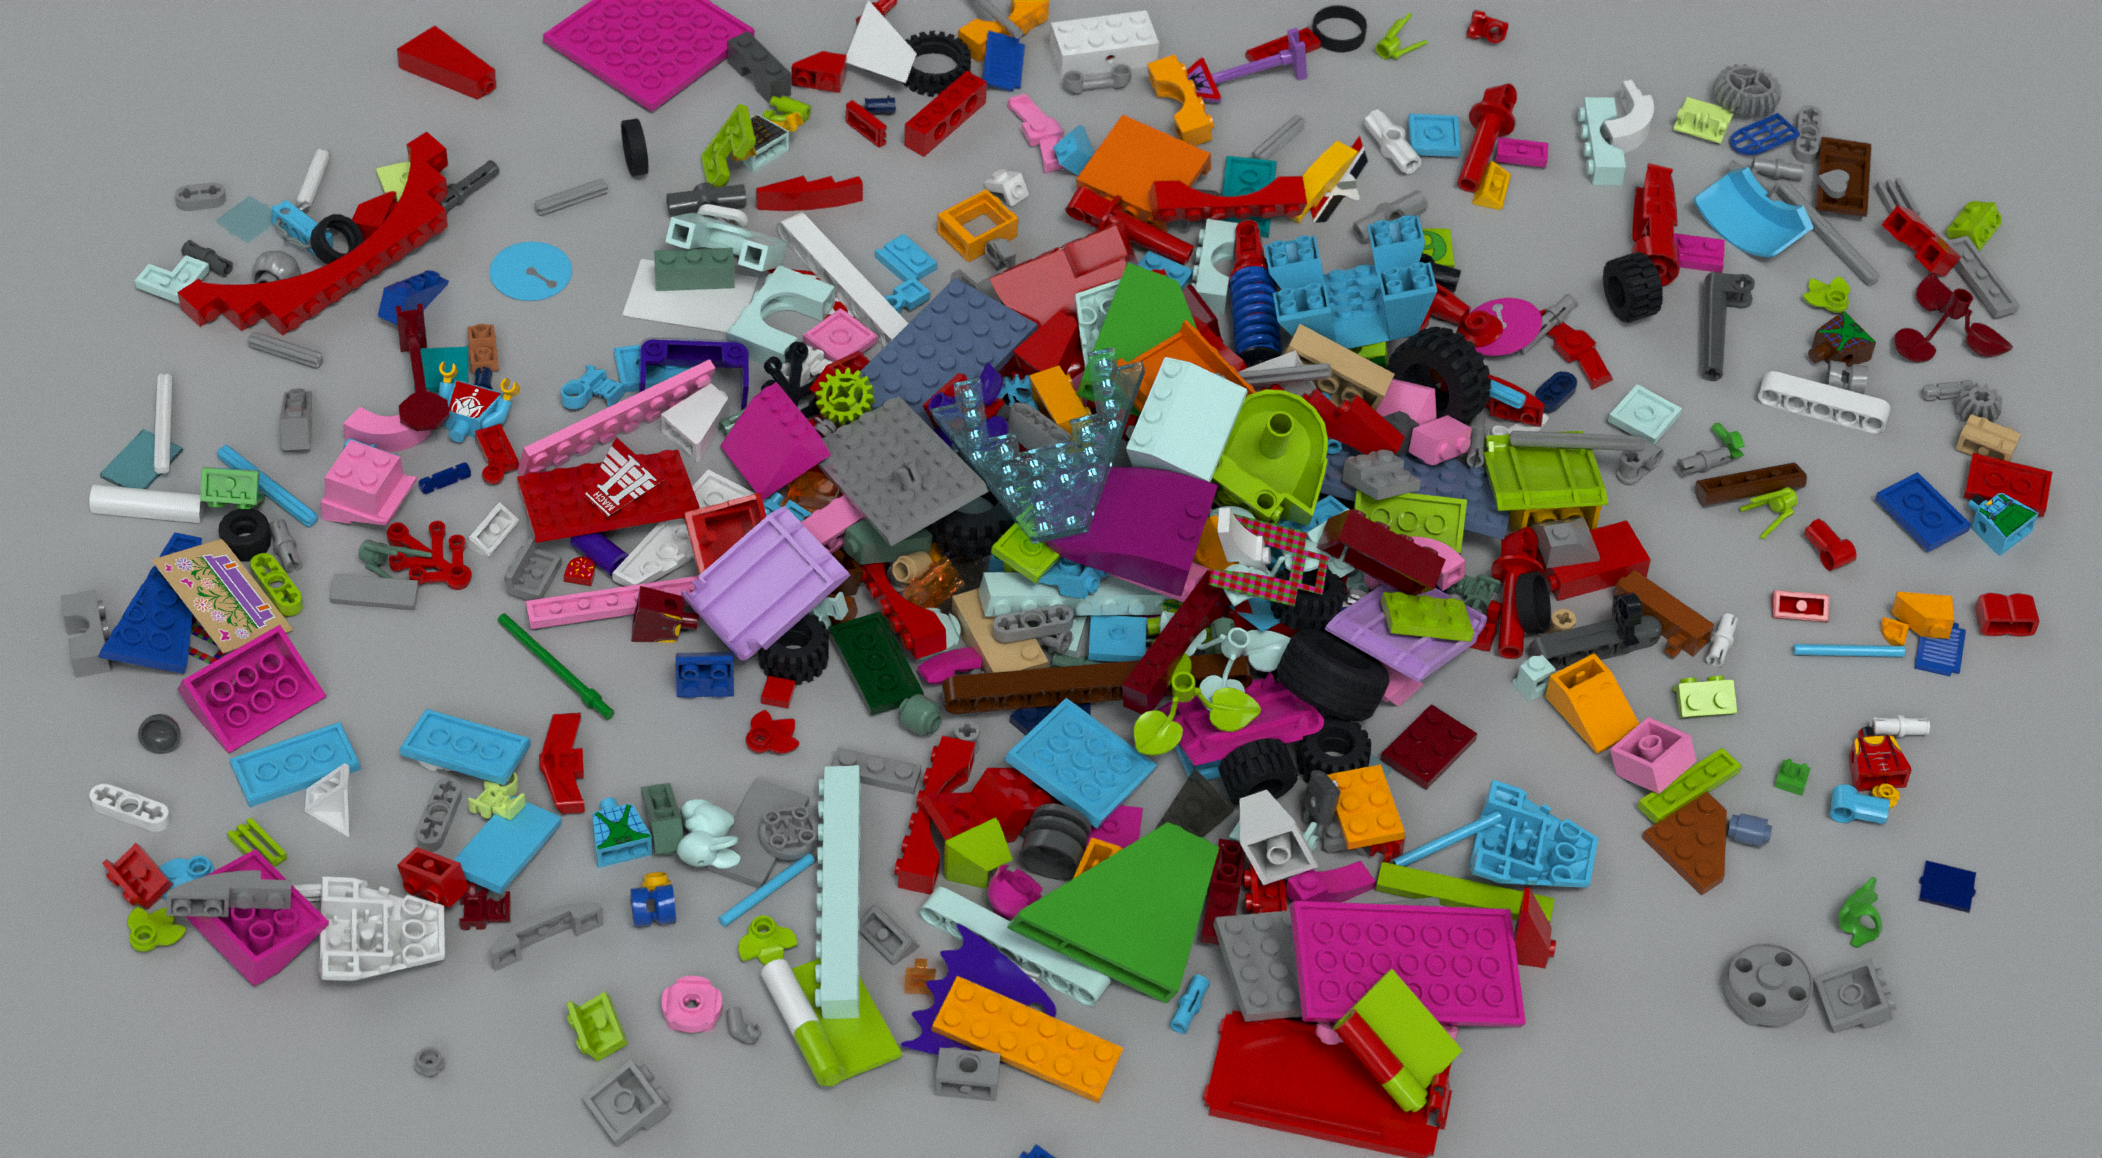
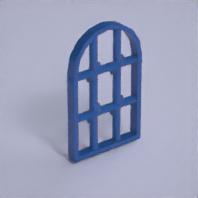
M1776 113L1737 130L1732 134L1730 142L1732 149L1737 153L1755 155L1800 137V132L1779 113ZM1773 120H1779V122L1774 123L1770 126L1765 125L1766 123H1769ZM1782 124L1787 127L1777 133L1772 131L1773 128ZM1762 126V129L1756 132L1747 133V131ZM1766 131L1770 134L1758 141L1754 139V136ZM1789 131L1793 133L1784 138H1780V135L1785 134ZM1744 134L1742 138L1735 140L1737 136ZM1773 138L1777 140L1765 146L1761 145L1763 142ZM1747 139L1751 141V144L1742 148L1735 145ZM1754 146H1757V147H1758L1757 149H1749V148H1752V147H1754Z

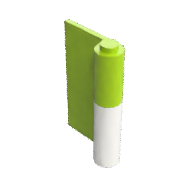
M821 958L792 969L786 960L777 959L771 961L762 969L761 976L819 1085L834 1086L840 1081L903 1057L899 1046L861 977L859 981V1018L823 1019L822 1008L816 1007L815 989H821V983H816V965L821 964Z

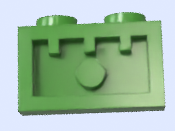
M203 467L200 501L208 502L210 507H225V504L235 503L236 508L253 509V506H258L260 502L265 500V494L259 493L260 471Z

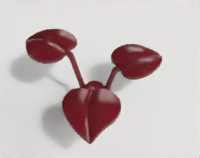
M1935 273L1929 274L1921 281L1916 290L1915 297L1924 309L1928 311L1938 310L1940 313L1945 312V314L1925 338L1915 329L1903 328L1897 331L1893 339L1895 349L1903 357L1914 362H1927L1936 353L1935 346L1929 341L1948 317L1958 320L1965 316V332L1968 333L1965 341L1975 353L1986 357H1993L2009 352L2013 348L2004 337L1985 324L1973 323L1970 327L1972 310L1968 308L1973 301L1972 294L1962 288L1955 289L1952 292L1937 278Z

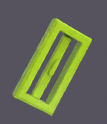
M251 817L246 820L247 824L244 826L242 824L236 826L237 830L235 832L233 830L227 832L228 840L243 855L252 850L240 839L242 836L273 867L287 859L286 852ZM250 831L254 833V835L276 856V858L250 833Z

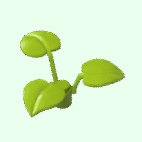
M1184 653L1167 687L1170 684L1172 685L1174 696L1170 714L1167 717L1161 711L1152 710L1145 712L1138 718L1134 726L1136 751L1140 754L1156 756L1168 753L1177 747L1182 739L1183 729L1179 723L1172 720L1178 703L1189 702L1194 696H1198L1207 708L1212 709L1210 712L1211 723L1217 729L1224 732H1236L1243 729L1261 713V708L1248 694L1228 687L1216 690L1212 696L1213 703H1210L1201 693V689L1195 687V679L1190 674L1192 669L1191 660Z

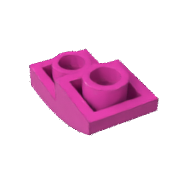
M972 647L959 648L926 660L918 666L917 671L928 683L942 684L945 679L954 676L955 670L969 672L971 669L981 668L982 657Z

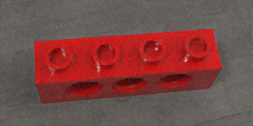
M969 71L962 74L905 123L904 146L925 157L986 104L987 81Z

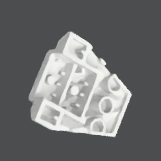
M322 877L320 913L329 921V925L319 934V972L321 973L322 980L354 981L444 959L443 905L407 895L404 899L389 894L388 888L380 886L379 891L361 886L362 880L355 878Z

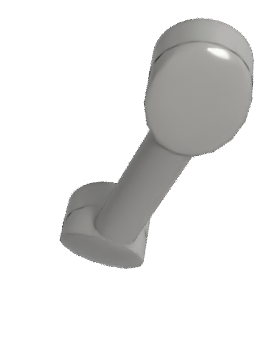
M1116 65L1112 68L1111 77L1083 81V75L1080 72L1069 71L1063 76V84L1067 89L1075 93L1107 87L1121 88L1130 81L1132 70L1127 65Z

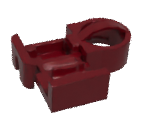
M466 880L467 884H470V893L466 892L460 898V905H464V918H459L461 930H470L472 926H476V930H484L487 927L486 919H488V922H511L510 891H506L504 898H500L499 901H494V898H488L487 900L489 889L484 887L476 893V883Z

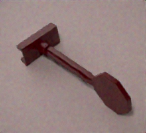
M417 304L416 310L402 311L401 306H395L400 351H410L415 393L407 397L398 406L400 422L417 432L435 430L450 417L447 399L426 390L420 350L427 348L423 304Z

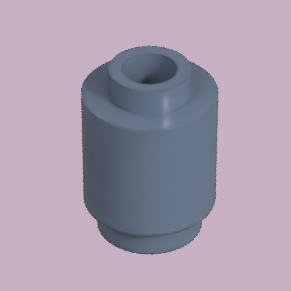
M1740 813V816L1733 814L1728 837L1735 838L1734 841L1762 847L1763 842L1769 843L1772 826L1767 825L1768 819L1743 813Z

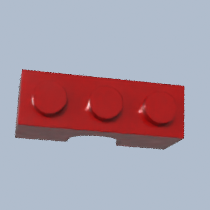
M1897 205L1882 223V226L1895 239L1907 244L1917 252L1914 257L1931 273L1946 277L1961 258L1951 246L1911 209Z

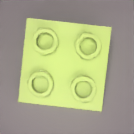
M1686 97L1683 107L1678 111L1677 121L1673 130L1721 144L1733 114H1731L1730 109H1723L1721 106Z

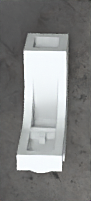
M1633 80L1623 81L1619 99L1628 115L1623 118L1604 121L1601 134L1608 144L1623 149V153L1636 149L1646 140L1650 132L1654 113V102L1651 95L1642 96L1640 89H1637Z

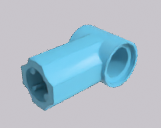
M1837 785L1832 790L1830 816L1833 820L1840 823H1848L1854 819L1885 824L1890 801L1889 799L1858 794L1857 789L1850 785Z

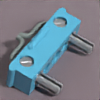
M285 200L277 206H272V223L285 234L283 240L286 242L294 241L315 255L311 247L310 237L312 230L318 223L303 213L310 208V204L307 201H303L294 206L288 200ZM329 228L325 230V236L328 244L333 248V236L340 231Z

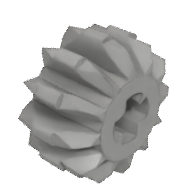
M1977 383L1973 387L1966 385L1956 401L1957 414L1962 416V421H1968L1972 414L1977 417H1984L1990 422H1995L2002 411V397L1997 395V389L1990 390L1987 385L1984 387H1980Z

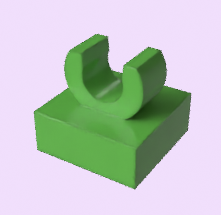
M1783 759L1775 788L1802 796L1811 768L1807 767L1805 763L1800 765L1793 763L1792 759Z

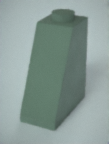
M864 519L845 529L843 549L860 565L896 561L900 556L916 551H924L929 555L933 535L923 528L895 545L890 546L873 526Z

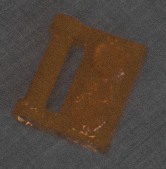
M806 471L791 482L787 498L782 502L781 507L785 506L789 500L798 504L799 500L829 505L833 499L840 498L843 494L825 474ZM799 505V506L803 507L804 509H806L807 511H809V512L812 513V514H813V512L816 511L817 509H820V510L823 509V508H817V507Z

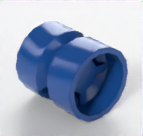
M672 884L655 886L653 891H650L647 887L630 889L634 927L651 926L653 921H657L660 925L676 923ZM647 900H654L655 912H647Z

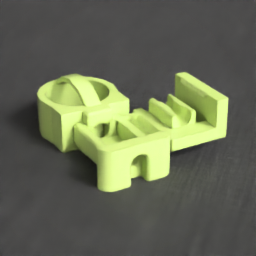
M513 772L508 780L511 784L506 786H499L500 784L485 780L484 792L476 800L468 798L469 811L474 814L480 812L484 818H491L492 812L512 820L526 806L525 794L523 793L516 798L510 799L511 795L514 796L518 792L517 774Z

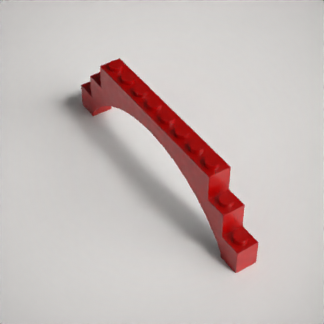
M427 131L407 144L408 160L411 164L408 179L398 203L384 223L367 240L348 254L311 272L267 283L224 285L204 283L197 279L177 292L181 310L199 327L223 314L241 332L249 326L256 324L261 318L265 319L282 336L296 329L301 323L312 316H316L321 310L333 302H337L351 290L360 287L363 282L381 273L383 269L395 261H399L404 255L422 246L424 242L436 234H440L448 227L446 209L439 204L448 194L446 178L439 173L448 166L447 149Z

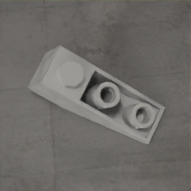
M295 388L289 390V392H284L280 415L282 450L310 449L312 435V391Z

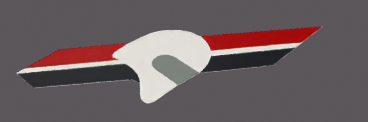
M1360 135L1351 147L1359 153L1332 192L1329 193L1327 191L1316 208H1310L1314 223L1327 222L1343 198L1349 197L1359 200L1356 179L1368 162Z

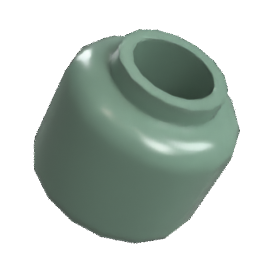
M915 694L910 699H904L899 707L901 724L919 736H926L929 733L933 734L941 725L943 715L941 714L939 704L922 694Z

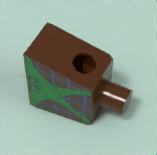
M1843 311L1818 328L1815 333L1812 349L1808 351V355L1815 364L1824 360L1829 365L1830 360L1845 362L1847 367H1850L1852 364L1870 361L1876 341Z

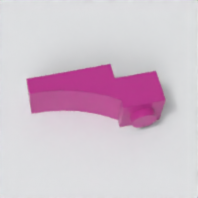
M1360 860L1333 870L1315 871L1311 869L1295 875L1287 881L1286 894L1292 902L1342 903L1374 889L1376 881Z

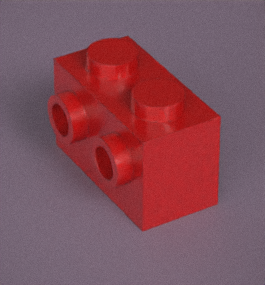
M419 847L414 848L397 864L403 881L402 885L406 892L425 898L433 903L450 908L469 890L460 862Z

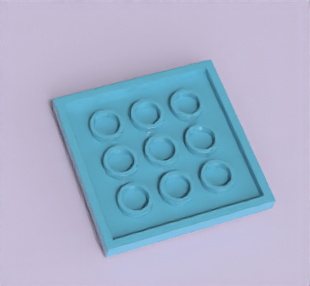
M1067 698L1016 744L1004 759L1061 803L1086 816L1095 828H1098L1154 773L1157 767L1156 763L1144 754H1140L1133 746Z

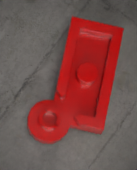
M501 424L475 431V439L488 464L482 471L483 480L488 484H497L503 480L505 472L518 469L519 461Z

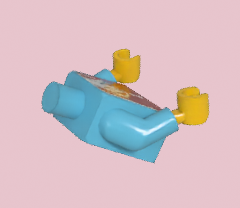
M443 361L440 364L439 371L444 378L443 382H440L438 395L448 400L450 417L445 423L446 428L450 430L449 437L453 441L462 442L466 435L475 437V431L497 424L502 425L506 421L512 405L511 397L518 395L520 392V386L517 382H514L513 387L508 390L510 380L508 378L503 379L500 387L504 395L502 392L455 380L453 384L451 379L458 373L456 365L453 363L452 371L445 373V362Z

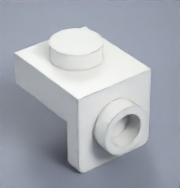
M1000 169L992 174L993 177L984 182L988 191L1003 193L1008 206H1014L1029 195L1021 172Z

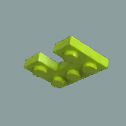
M737 105L701 154L706 183L713 184L715 188L722 187L729 181L730 172L726 158L733 150L735 157L743 159L755 145L756 138L748 106Z

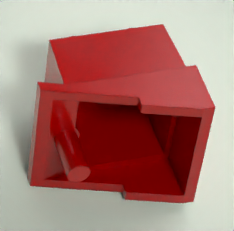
M761 493L683 513L698 574L703 573L766 517Z

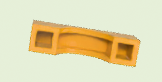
M1011 0V12L1008 18L1023 31V35L1048 19L1049 0ZM974 19L958 29V37L962 39V44L966 43L970 50L971 58L977 63L985 59L988 31L1014 37L997 21Z
M1175 54L1147 63L1149 81L1157 97L1173 98L1183 104L1180 111L1174 115L1175 132L1178 138L1186 143H1191L1193 146L1212 140L1211 129H1214L1213 119L1210 114L1206 115L1202 98H1197L1195 84L1192 79L1188 80L1184 63H1179Z

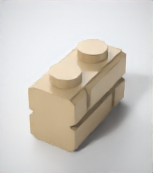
M1971 414L1961 432L1956 450L1970 456L1976 453L2011 461L2017 449L2021 433L2015 432L2009 427H2003L1990 422L1984 417H1977Z

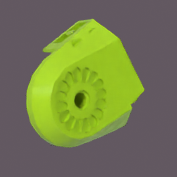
M1266 389L1248 395L1243 402L1210 482L1218 485L1213 502L1220 507L1236 506L1249 511L1255 519L1277 525L1281 519L1309 526L1328 461L1326 458L1328 437L1325 422L1317 410L1301 396L1284 390Z

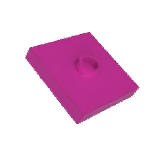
M1120 805L1098 828L1091 825L1092 830L1087 846L1091 837L1120 846L1123 849L1139 840L1143 808Z

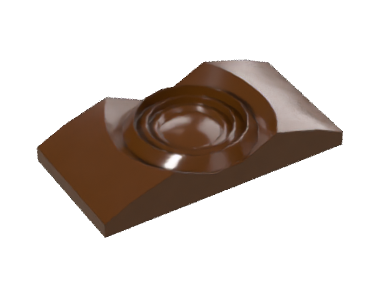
M1821 136L1817 164L1818 175L1839 169L1849 174V182L1845 195L1842 198L1830 197L1817 183L1815 194L1816 210L1867 217L1871 144Z

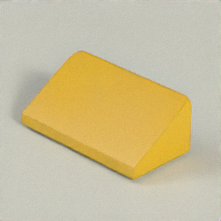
M1489 162L1479 189L1474 192L1472 203L1477 206L1501 210L1511 174L1495 162Z

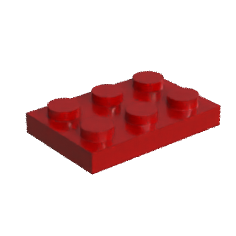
M1973 453L1963 498L1971 500L1976 494H1979L1989 501L1997 494L2004 493L2039 513L2038 516L2044 517L2053 472Z

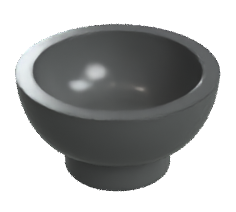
M154 714L147 717L141 723L138 730V738L147 750L157 754H165L173 751L178 746L181 731L177 722L170 716Z

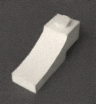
M1219 508L1218 535L1227 562L1239 561V564L1248 568L1254 567L1256 570H1261L1266 574V564L1271 563L1270 547L1265 546L1263 536H1255L1245 529L1235 518L1231 508Z

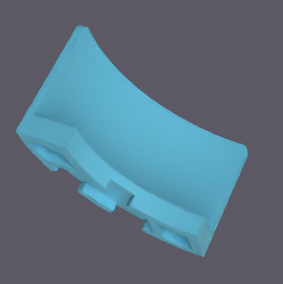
M1749 167L1731 170L1693 198L1696 207L1704 219L1723 239L1736 248L1759 257L1776 256L1814 228L1803 205L1795 206L1780 200L1774 202L1767 197L1768 192L1758 183Z

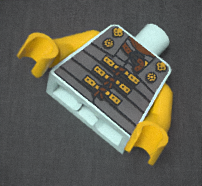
M799 112L788 115L786 120L782 122L768 120L760 115L750 117L756 138L755 145L743 159L735 157L732 150L730 153L731 159L735 162L742 161L751 172H754L789 150V132H795L798 129L797 126L804 124Z

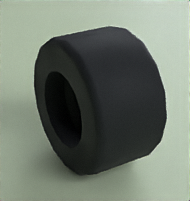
M236 509L226 514L219 523V538L229 546L240 561H251L255 555L266 553L271 546L269 522L266 516L258 510ZM250 533V535L247 536H239L241 534Z

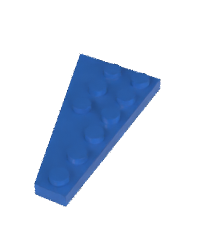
M174 532L160 557L199 546L202 543V538ZM156 566L152 567L148 573L145 582L140 586L118 625L111 632L108 641L101 648L98 658L184 674L187 667L193 614Z

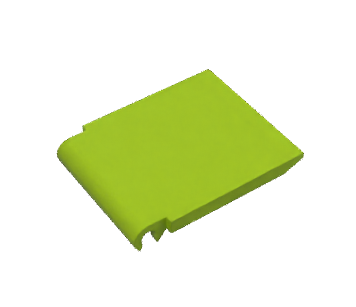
M1564 431V432H1559V433H1582V434H1583V431ZM1510 434L1486 435L1484 466L1498 511L1608 505L1606 488L1592 449L1512 446L1510 444Z

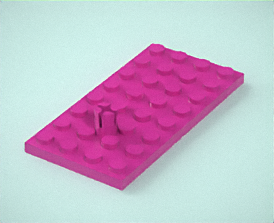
M1293 901L1290 904L1303 1021L1338 1022L1389 969H1393L1441 1025L1522 1027L1526 1024L1510 909Z

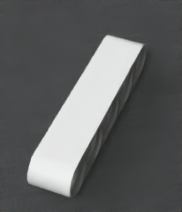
M1770 371L1764 375L1758 393L1759 401L1766 406L1872 434H1879L1885 430L1890 413V405L1885 400L1776 371Z

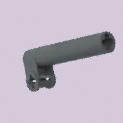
M1712 272L1705 277L1702 377L1708 381H1717L1723 376L1727 307L1741 309L1747 308L1752 304L1753 297L1751 291L1754 289L1755 281L1747 274Z

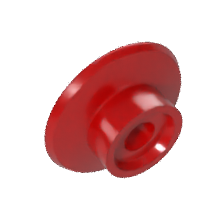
M1478 310L1469 313L1465 317L1464 322L1459 325L1457 332L1463 334L1465 340L1472 341L1476 347H1483L1495 342L1501 336L1503 324L1496 316Z

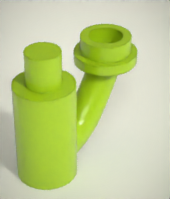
M784 95L781 98L772 96L770 105L777 107V112L785 115H776L775 110H765L762 117L782 122L786 120L788 115L799 112L803 122H806L811 115L812 106Z

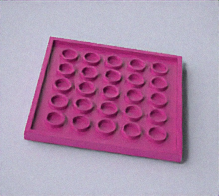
M591 0L544 33L543 42L652 112L728 57L727 40L747 31L755 37V29L709 0Z

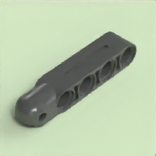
M1642 616L1641 624L1635 625L1634 632L1640 644L1627 648L1624 646L1623 640L1619 639L1617 635L1618 623L1615 619H1610L1537 637L1530 643L1529 650L1532 656L1543 655L1558 671L1594 653L1600 660L1628 654L1634 650L1651 647L1661 637L1662 624L1654 616Z

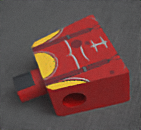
M1873 727L1860 729L1858 731L1859 738L1853 740L1849 753L1852 786L1858 792L1872 791L1875 786H1880L1883 783L1890 784L1894 788H1906L1912 769L1895 738L1891 735L1876 736Z

